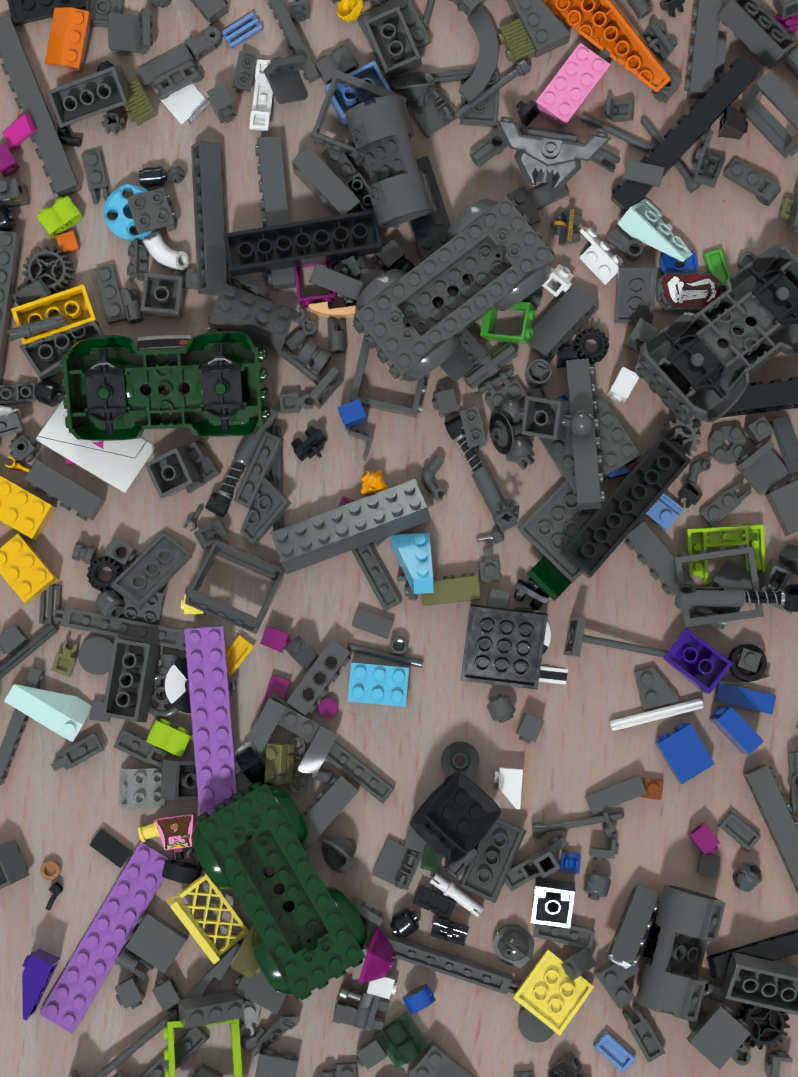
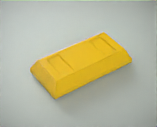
M241 635L236 638L226 651L228 675L230 677L255 647Z

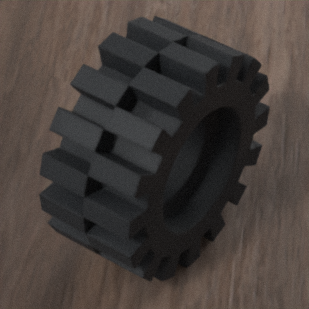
M594 328L584 329L583 332L579 333L574 342V351H577V357L580 359L589 358V363L595 364L600 362L607 354L609 339L598 328L597 330H594ZM588 339L597 341L599 345L598 350L594 353L586 351L584 347L585 341Z
M110 557L96 558L87 569L89 570L87 573L88 582L91 583L93 588L102 592L113 590L111 583L123 572L121 564ZM103 567H109L113 573L112 578L107 582L101 581L98 577L99 570Z

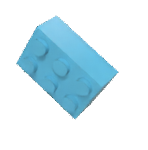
M351 662L348 701L406 707L409 668Z

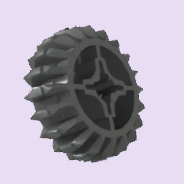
M45 246L44 251L41 248H37V254L32 251L31 255L33 257H26L29 264H23V267L27 269L22 272L26 276L24 279L25 283L30 284L40 277L44 283L46 281H53L54 284L46 285L52 293L51 295H53V292L55 294L59 293L60 289L65 291V285L71 286L68 279H74V276L70 273L75 272V269L70 267L73 265V262L68 260V254L63 255V250L59 249L57 251L54 246L51 250H49L48 246ZM49 258L57 259L56 261L53 260L50 263H46L43 261ZM39 264V266H40V271L36 274L37 277H35V276H34L35 269H36L37 265ZM44 266L51 271L54 277L45 272ZM63 266L62 275L60 279H58L57 273L60 270V267Z

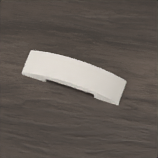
M257 59L254 98L249 124L250 130L268 131L274 93L263 70L271 63V60Z

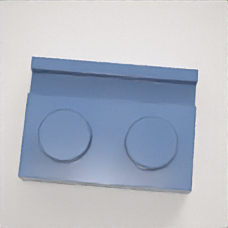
M663 493L645 515L667 531L684 508Z

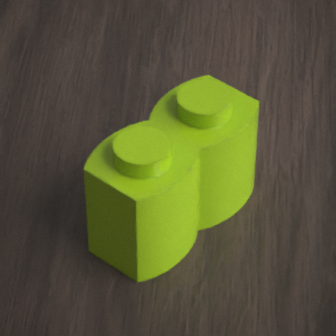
M68 196L59 197L52 207L42 209L37 216V219L52 239L56 238L55 235L62 234L83 218Z
M164 718L155 720L146 742L176 756L183 757L192 735L188 734L190 730L181 726L177 729L171 726V721Z

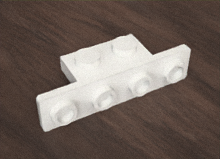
M587 226L583 227L580 232L592 245L579 258L606 285L618 273V266H624L622 264L623 260L610 251V246L605 241H600L594 229Z

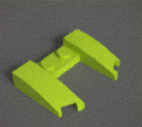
M763 524L684 528L686 552H689V555H696L697 551L706 550L707 547L747 544L748 547H753L757 572L761 570L764 573L766 563ZM743 554L744 567L749 571L747 554ZM708 559L687 562L688 575L691 578L693 574L703 578L702 583L709 584Z

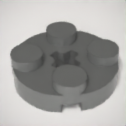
M732 426L719 427L711 434L707 442L710 456L721 464L737 462L744 456L747 447L742 431ZM725 440L732 444L729 450H726V447H722Z

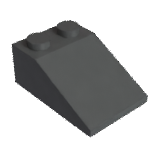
M434 1041L428 1045L408 1070V1077H475Z

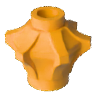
M380 469L375 472L365 471L360 477L362 481L360 492L362 494H375L388 489Z

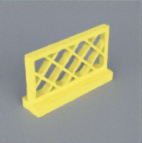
M206 872L173 897L171 895L166 899L171 909L213 964L217 963L223 953L249 933V930L210 880ZM207 880L209 883L208 892L198 891L199 885ZM187 894L193 895L192 905L183 904L180 899ZM197 895L207 896L205 906L195 905ZM211 896L220 898L218 907L209 906ZM195 909H204L203 919H195L193 917ZM208 910H218L216 920L207 919ZM221 911H230L229 921L220 920ZM206 923L215 924L214 933L204 932ZM219 924L228 925L227 934H217ZM232 925L241 926L243 931L238 935H231ZM216 938H226L225 945L218 950L215 946Z

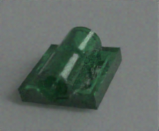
M405 1012L385 1026L383 1030L375 1033V1037L396 1069L404 1063H410L423 1050L429 1047L428 1042L408 1012Z

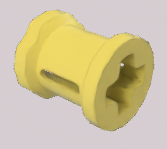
M156 820L149 825L137 826L142 843L146 842V839L156 836L160 837Z

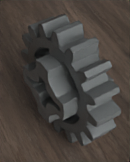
M670 419V425L664 424L663 426L666 431H660V435H663L667 440L676 445L681 452L687 453L689 457L692 455L691 450L697 451L695 444L700 445L701 441L697 440V438L701 437V434L696 433L699 427H693L694 421L685 426L683 422H679L677 419L676 422ZM683 426L689 428L691 432L685 431ZM675 427V432L668 436V432ZM678 434H681L682 437H686L683 439V442H679V439H675L678 436ZM693 440L691 446L685 449L686 443Z

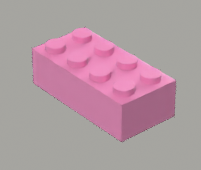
M580 43L536 100L539 113L564 131L606 76L610 64Z

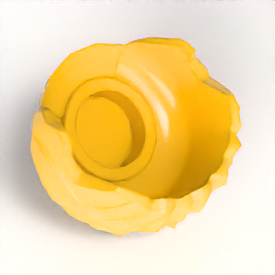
M363 0L338 1L336 13L343 21L351 22L356 20L362 12Z

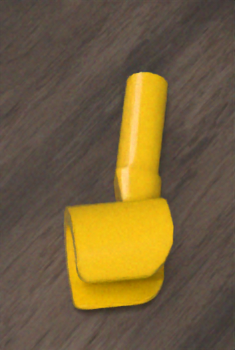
M8 457L13 460V464L11 466L5 464L6 467L12 470H23L27 473L30 471V468L23 466L13 457Z

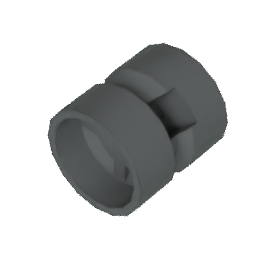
M310 339L300 351L297 360L305 366L310 365L311 370L321 374L333 354L324 348L319 349V345Z
M542 359L532 361L525 373V380L528 385L533 388L545 386L552 374L550 364Z

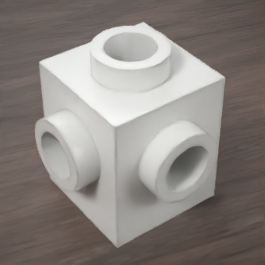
M559 264L555 269H550V278L542 286L557 297L562 291L565 293L572 285L570 281L574 275L571 274L568 268Z

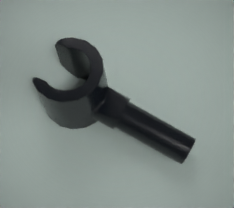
M58 882L49 889L53 895L46 906L47 910L51 909L55 899L63 891V887Z

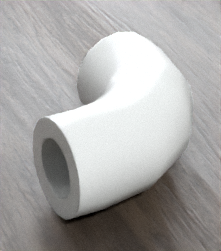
M151 232L142 238L150 255L161 265L173 270H185L188 267L189 259L187 254L171 249L164 242L160 232Z

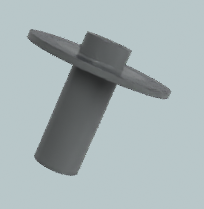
M495 413L491 416L489 422L490 438L498 452L508 454L513 448L514 437L522 435V422L510 424L505 415Z

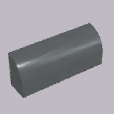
M573 284L533 327V336L529 339L528 346L549 363L558 351L562 349V345H566L599 309L597 300L576 284Z

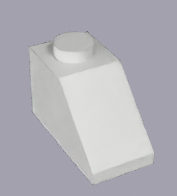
M622 367L608 392L611 395L610 398L617 402H625L639 379L637 373Z
M498 767V771L494 773V783H497V787L516 809H520L523 770Z

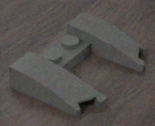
M269 698L246 741H252L258 750L255 754L260 757L277 724L312 743L294 776L300 777V773H312V778H315L338 734Z

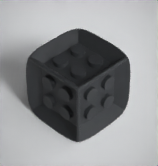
M455 772L447 777L427 798L412 817L410 825L441 856L451 862H457L463 859L482 840L498 819L501 809L472 780L459 772Z

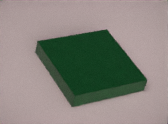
M545 556L527 573L553 601L571 584Z

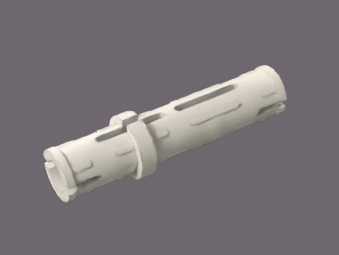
M437 872L431 878L429 883L436 886L443 892V895H448L476 917L480 915L479 912L483 911V906L455 887V883L452 881H447Z

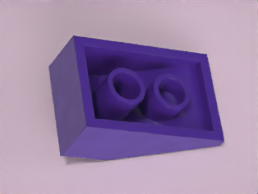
M687 627L663 657L666 662L705 694H710L733 664Z
M41 949L34 953L32 952L30 956L28 955L22 965L25 967L22 973L23 1019L26 1021L36 1012L60 958Z

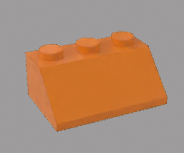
M71 7L54 9L45 65L78 72L83 71L92 15L89 11Z

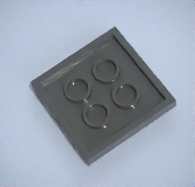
M389 0L357 18V22L382 69L383 67L368 35L364 21L399 6L416 48H423L432 43L411 0Z

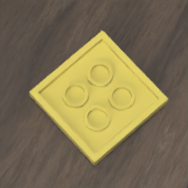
M546 950L512 998L556 1034L561 1035L594 986L582 976L571 981L561 966L564 962L551 951Z

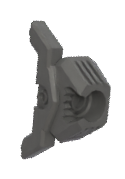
M501 117V120L497 119L510 149L516 150L514 158L526 183L536 185V182L551 183L552 188L561 189L581 169V160L590 161L611 139V137H608V133L597 131L596 134H591L584 143L578 142V136L572 132L534 126L528 127L524 134L520 132L517 123L512 122L513 118Z

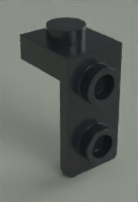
M251 747L235 757L240 769L252 784L257 781L260 783L264 782L265 767Z

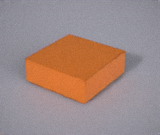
M74 230L55 235L58 247L63 250V254L80 250Z

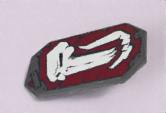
M665 273L656 281V302L667 311H701L722 295V282L712 273Z

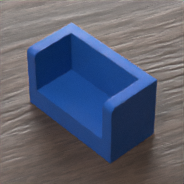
M360 399L338 407L345 430L367 422V416Z

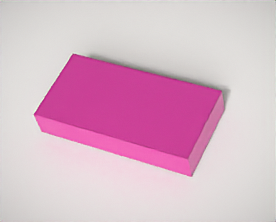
M23 114L2 133L8 148L15 149L36 132L30 114Z

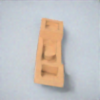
M328 302L309 304L310 312L322 317L340 319L351 318L355 314V306L329 309Z

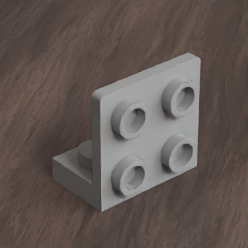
M120 768V808L164 807L165 799H160L162 768Z

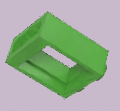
M519 302L507 309L525 311L521 336L494 334L498 314L497 309L493 308L483 316L480 336L483 339L529 345V339L533 336L532 323L536 319V309L530 302Z

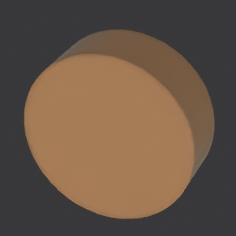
M56 860L44 862L40 869L41 875L47 880L57 878L61 873L59 862Z

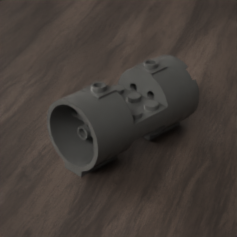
M388 95L375 98L374 101L366 104L364 102L347 110L345 114L356 151L364 153L370 179L373 185L368 187V192L378 226L388 227L401 224L437 211L427 175L423 171H419L410 142V138L415 135L404 99H401L400 95Z
M668 884L664 885L655 924L660 926L661 930L658 934L653 961L645 962L636 996V1003L659 1013L671 1014L673 1017L683 1020L697 1021L706 981H703L704 979L699 975L708 941H717L726 903L700 892Z

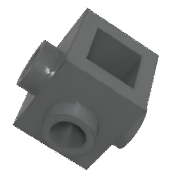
M24 434L14 437L8 446L12 450L10 455L16 461L20 460L25 464L34 460L40 452L36 448L37 442L31 436L27 437Z

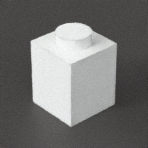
M386 974L384 978L369 981L367 993L390 999L391 994L395 995L398 983H395L394 976Z

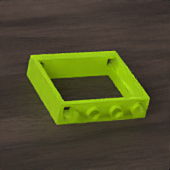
M239 1019L203 1025L230 1024L233 1077H242ZM181 1021L167 1022V1027H163V1039H167L168 1048H164V1060H168L169 1068L165 1069V1077H176L173 1028H185Z

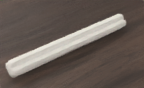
M698 698L610 721V728L612 731L695 711L704 708L702 699Z

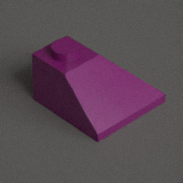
M379 928L375 929L358 981L359 983L384 978L388 970L392 971L395 959L392 958L394 949Z

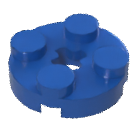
M690 250L692 255L683 262L684 265H681V268L674 265L676 258L663 253L659 261L662 275L665 273H695L698 267L696 253Z

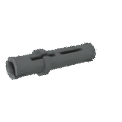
M61 313L60 315L30 324L27 322L23 323V326L7 329V333L9 335L16 333L9 336L12 342L13 340L26 336L30 338L33 334L67 325L66 320L58 322V320L65 319L64 314Z

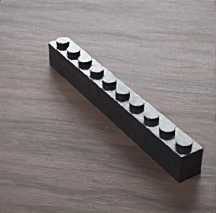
M744 55L740 59L736 58L729 66L731 69L727 73L723 72L716 81L718 83L713 88L710 86L703 93L704 98L700 102L697 100L690 107L691 112L687 116L684 114L677 121L678 126L674 130L672 128L669 129L663 136L665 140L661 144L657 142L650 150L652 154L648 158L644 156L640 162L664 167V176L721 116L726 107L730 106L758 76L760 70ZM626 180L622 186L618 184L613 189L611 200L626 213L631 206L640 202L654 186Z

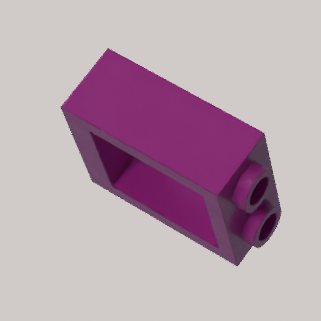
M331 261L294 267L299 305L309 307V304L322 302L332 304L333 301H337L336 293L331 291V294L303 297L299 268L312 267L318 264L327 265V268L332 270Z

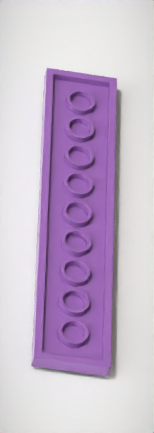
M224 626L184 629L200 815L208 812V814L215 811L214 807L223 801L226 804L232 801L231 797L238 793Z
M142 841L139 843L41 1009L40 1015L68 1032L74 1033L126 945L128 935L136 928L138 920L146 911L163 882L162 872L165 861L173 859L146 843H142Z

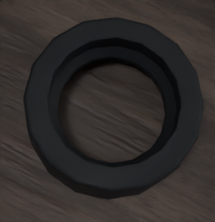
M739 645L729 654L728 660L733 663L729 669L738 679L744 681L755 680L761 677L766 670V655L756 645ZM742 648L762 654L756 673H742L736 666V660Z
M166 860L162 876L172 881L191 884L200 877L202 868L182 861Z

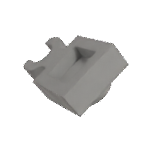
M243 999V1018H239V1021H244V1024L240 1027V1035H243L245 1028H249L251 1030L250 1036L252 1037L255 1032L253 1023L259 1022L260 1005L250 1000Z

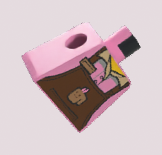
M195 813L156 819L164 850L174 849L175 860L187 859L185 847L193 846L191 836L195 827Z

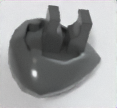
M521 435L514 437L513 448L510 453L506 454V460L516 462L523 470L526 469L528 465L525 461L530 465L534 462L533 457L529 454L534 446L532 440Z

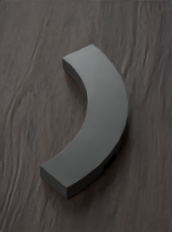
M482 7L468 17V22L474 29L479 41L478 62L472 75L458 89V92L470 105L486 90L487 85L494 76L498 62L496 30L489 15Z

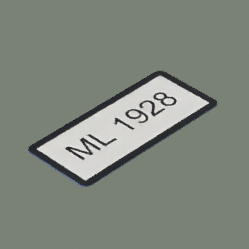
M209 99L188 119L189 124L210 105Z

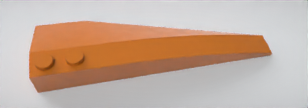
M542 0L554 15L574 28L600 50L607 49L609 57L620 63L655 92H659L672 80L614 0Z

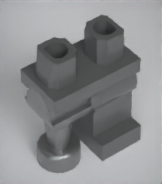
M343 984L339 999L346 1001L347 998H350L358 1003L355 1006L338 1001L332 1022L344 1023L370 1032L371 1029L383 1030L385 1018L375 1015L377 1009L388 1012L390 1000L369 994L367 990L363 992L350 990L349 985Z

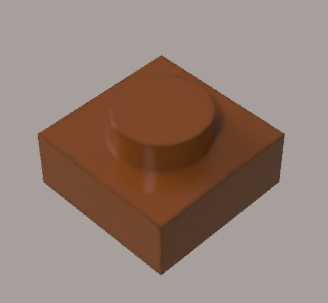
M643 778L647 794L641 797L661 800L664 781Z

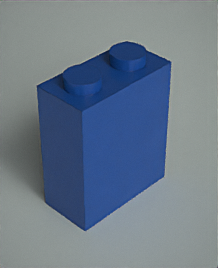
M719 706L711 713L713 716L710 720L741 753L750 755L764 742L731 706Z
M684 722L675 726L674 732L670 734L666 732L657 737L658 741L655 742L680 784L685 783L715 765L690 723L685 724Z

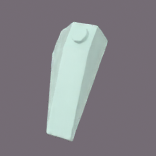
M647 198L631 206L617 223L624 233L682 262L692 255L682 239L673 235L671 231L672 226L669 223H664L661 219L662 213Z
M17 684L13 685L4 702L71 742L74 741L91 710V704L77 696Z

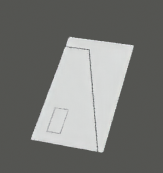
M62 401L36 437V440L125 493L156 447L142 438L117 441L78 440L72 433H69V429L65 426L67 409L64 408ZM103 442V449L93 443Z

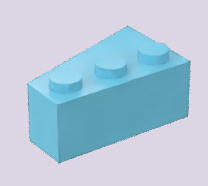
M429 533L391 535V549L395 553L413 593H434Z

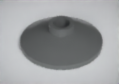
M458 741L451 743L442 753L441 765L447 776L459 772L471 778L479 768V754L467 742ZM458 757H462L464 759V762L462 764H458L456 762V759Z

